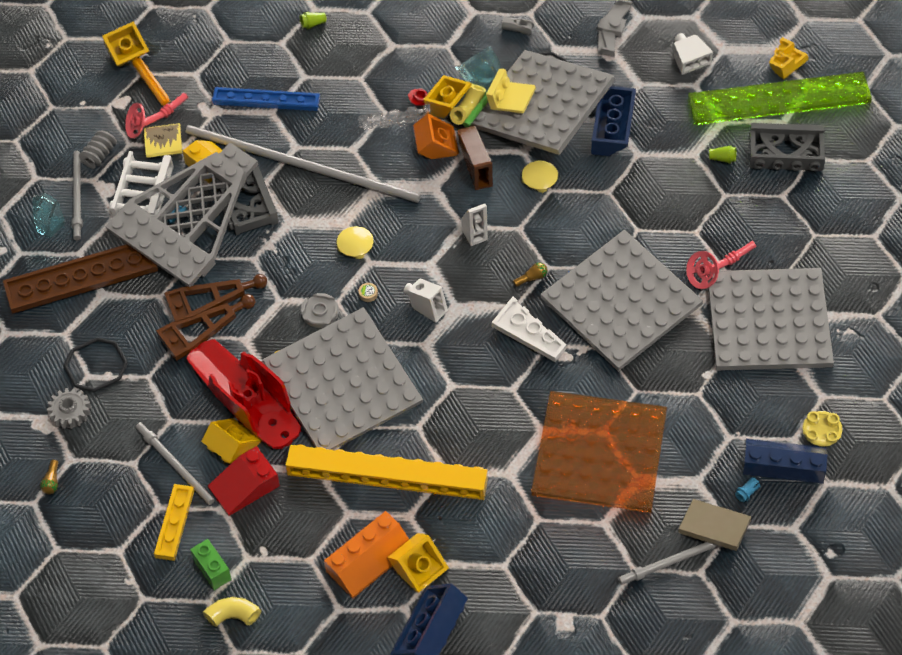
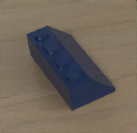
M611 86L599 101L592 135L591 154L610 156L628 147L636 95L635 88Z
M746 438L743 475L824 484L827 468L826 447Z
M452 583L426 586L390 655H439L447 643L450 632L456 626V621L464 610L468 597Z

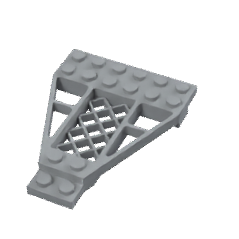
M229 142L220 154L215 152L129 199L105 227L116 237L190 287L200 276L205 277L216 264L215 259L240 190L244 186L247 177L257 167L258 161ZM191 175L175 194H170L164 190ZM213 178V184L203 185V179ZM216 178L219 179V180L222 181V182H221V183H216ZM218 188H227L224 194L217 195ZM214 189V195L204 197L205 190ZM201 191V197L191 199L192 192ZM158 192L169 199L156 215H151L137 205ZM215 200V204L212 207L205 208V202ZM202 202V209L192 210V204ZM229 203L222 224L219 227L212 221ZM189 204V211L179 212V206ZM203 214V218L200 221L193 222V215ZM190 216V222L180 224V217ZM177 218V224L167 225V219ZM208 226L218 232L210 254L193 244ZM191 227L189 234L181 235V229Z

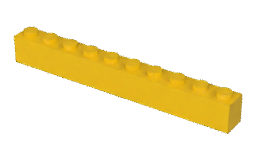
M290 445L286 462L287 475L479 500H484L488 481V471L481 467H465L460 464L449 465L442 462H425L420 459L409 460L402 457H385L380 454L369 455L362 452H345L340 449L328 450L323 447L312 448L305 445Z

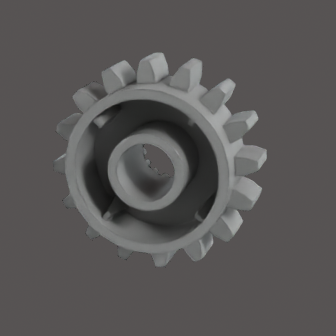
M65 388L64 393L59 390L58 396L52 395L53 401L48 402L49 408H47L51 422L54 421L56 426L60 425L63 429H73V427L81 426L83 421H87V415L91 414L89 410L91 404L88 396L84 395L82 390L77 393L76 388H73L71 392H69L68 388Z

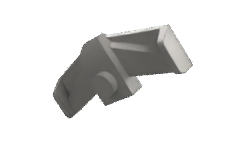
M618 0L608 14L599 21L597 26L598 54L615 57V36L622 37L626 25V19L623 18L629 9L632 8L631 0Z

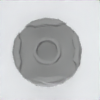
M317 293L313 297H308L301 305V315L304 322L309 326L324 328L336 321L339 316V306L332 296Z

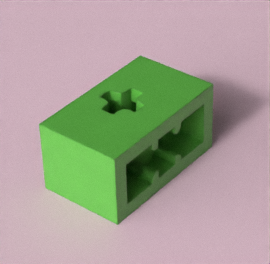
M209 539L190 549L193 561L213 590L232 580L229 568Z

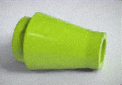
M304 12L300 15L302 28L310 29L319 24L326 23L324 12Z
M730 145L710 149L709 151L710 160L730 164L731 162H736V147Z

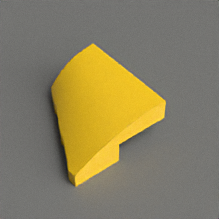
M782 37L779 40V48L775 49L774 56L771 57L769 64L778 76L785 79L809 59L808 54L796 49L793 42Z

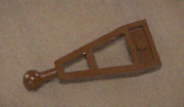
M257 274L253 280L241 283L240 279L190 287L186 286L165 292L164 295L172 317L177 322L193 317L205 310L229 303L245 295L244 290L253 287L262 289L267 285L268 281L265 275ZM236 288V290L220 297L218 292L220 290ZM212 292L214 301L191 311L186 298L187 295Z
M245 294L240 302L231 307L226 303L205 310L193 317L177 322L173 321L156 330L157 336L177 361L188 355L191 350L210 339L234 320L237 311L243 308H253L255 298L251 294ZM226 313V315L219 321H217L215 324H213V322L209 319ZM202 321L207 330L191 343H188L178 329Z

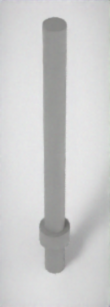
M79 151L73 152V219L71 220V227L73 228L74 240L81 239V228L83 227V220L81 219V160L79 159Z
M139 422L136 425V429L144 436L143 439L149 445H152L190 486L194 487V490L208 505H211L215 499L161 444L158 436L153 431H149L142 422Z
M705 542L648 566L634 568L632 572L618 577L621 585L635 579L636 581L641 580L647 574L719 545Z

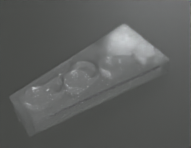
M430 104L424 105V109L410 107L405 112L392 110L387 112V115H383L380 112L358 116L359 128L365 130L373 129L374 126L388 128L393 124L407 126L409 123L419 121L427 113L430 114Z

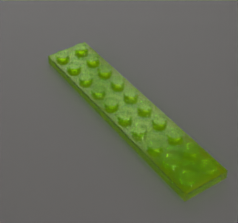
M864 71L688 93L695 125L872 102Z

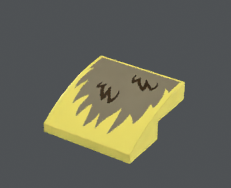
M180 123L144 128L147 158L182 153Z

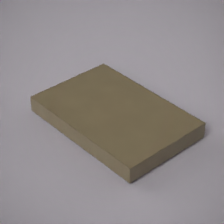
M693 499L679 527V533L737 551L751 522V516Z

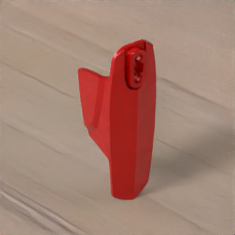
M215 339L205 341L190 351L186 359L198 376L236 419L257 438L272 449H283V447L291 445L293 440L299 437L301 426L290 411L291 403L284 382L254 355L242 352L239 361Z

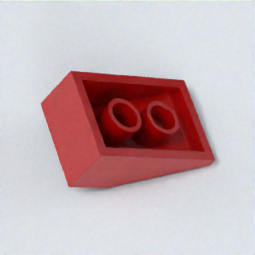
M255 446L234 460L208 485V488L227 515L230 516L278 488L280 484L278 474L259 448Z

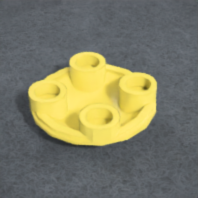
M546 161L531 162L522 171V182L540 193L546 192L547 188L553 186L558 179L556 167Z
M357 226L343 230L337 238L338 251L356 259H362L374 243L372 234L365 228Z
M826 411L809 412L802 426L806 439L812 444L821 447L836 443L841 438L843 431L839 416L836 413Z

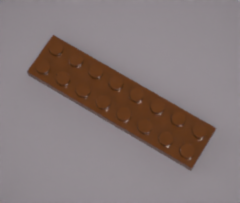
M126 244L3 280V284L13 314L158 271V268L154 262Z

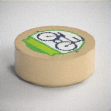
M364 283L360 286L359 297L362 301L372 302L377 298L378 290L374 284Z

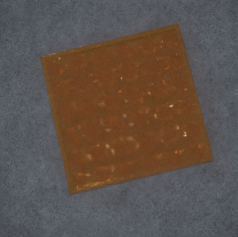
M550 391L531 496L651 513L667 407Z

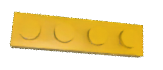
M174 484L155 548V558L175 561L194 495V487Z

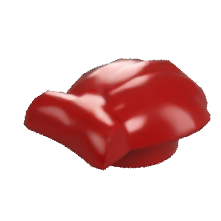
M414 89L410 91L408 98L412 104L424 106V98L428 93L423 89Z

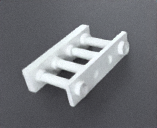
M129 151L127 158H124L123 171L114 199L109 205V210L112 212L113 217L125 205L122 204L124 197H135L144 192L128 190L129 182L155 186L171 177L174 168L171 156L164 155L162 162L159 164L135 161L133 151ZM133 168L156 170L159 172L155 178L132 175ZM158 192L147 198L150 200L149 205L140 207L151 215H156L161 210L165 196Z

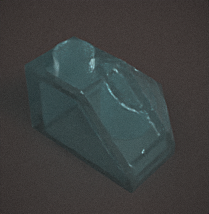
M489 46L456 68L464 81L489 89L498 70L501 69V65L493 49Z
M43 193L32 198L33 219L36 230L41 235L45 234L51 238L65 224L59 201Z

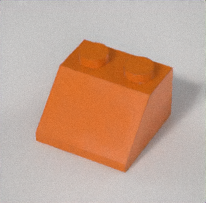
M428 113L413 125L419 154L430 159L457 156L459 154L454 126Z

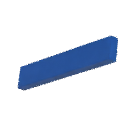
M215 87L212 103L213 105L318 111L320 93Z

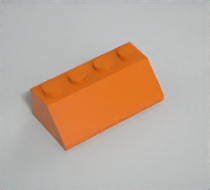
M385 511L324 560L326 573L352 598H355L392 567L387 557L406 543L409 538L401 525Z

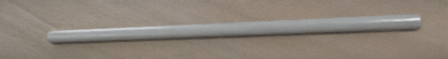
M188 125L186 128V134L226 146L230 142L246 152L418 203L420 200V194L191 125Z

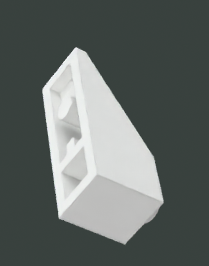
M486 204L467 210L461 219L462 231L470 246L488 240Z

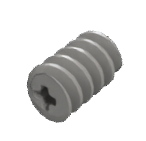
M104 130L97 131L95 136L92 137L91 141L88 142L87 146L79 154V159L84 165L94 169L95 165L99 166L102 163L101 161L105 160V156L117 144V140Z

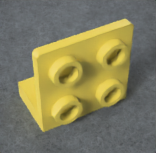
M499 69L486 96L491 110L524 113L536 87L530 84L510 82L506 69Z

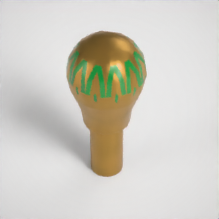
M541 262L535 263L524 275L513 280L514 285L518 287L527 281L544 278L548 273L547 266Z
M51 460L49 470L40 483V488L45 494H53L58 489L57 460Z

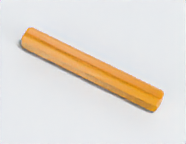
M141 57L133 59L132 64L162 106L169 104V97Z

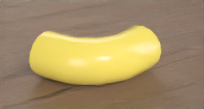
M472 84L462 102L451 110L450 118L452 122L457 125L463 124L485 95L486 89Z
M236 597L218 600L203 611V615L215 627L230 618H237L246 625H251L261 614V609L246 599Z

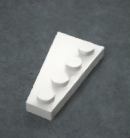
M514 297L509 300L492 321L493 328L554 362L566 350V344L550 329L547 330L542 325V322L538 318L535 319L529 313V310L524 306L522 307Z

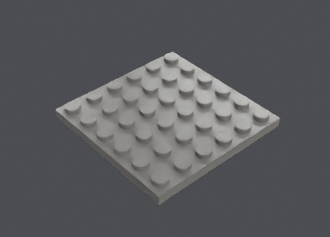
M524 50L507 72V76L510 82L535 85V92L525 112L516 113L491 110L488 102L470 127L476 126L478 130L560 155L614 83V75Z
M625 229L541 293V299L618 372L703 305V300Z
M821 268L719 271L716 282L708 288L716 371L833 367L834 360Z
M364 307L263 359V364L284 382L291 403L290 407L315 448L323 447L328 450H334L423 403L421 395Z

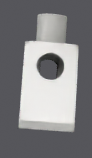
M680 33L675 37L676 42L673 46V56L682 75L712 64L713 51L697 35L686 38L683 33Z
M418 279L413 285L408 283L405 286L404 293L409 295L412 307L436 323L448 311L441 286L423 279Z

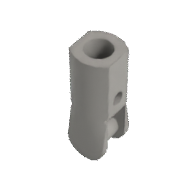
M504 17L502 21V29L526 35L532 34V28L535 25L532 20Z

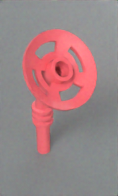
M185 93L181 94L173 102L163 106L160 112L145 118L144 108L140 103L132 104L128 110L125 122L127 135L133 139L137 138L144 126L164 117L167 118L168 115L174 112L175 108L188 99V96Z
M751 241L739 250L725 255V258L718 262L707 251L694 253L689 258L686 267L688 280L694 287L699 289L711 287L718 278L719 269L739 261L740 257L756 248V244ZM699 257H701V259L696 263V265H695V267H694L695 261H696ZM708 257L713 261L714 264H711L708 261ZM694 273H697L702 279L701 283L695 279Z

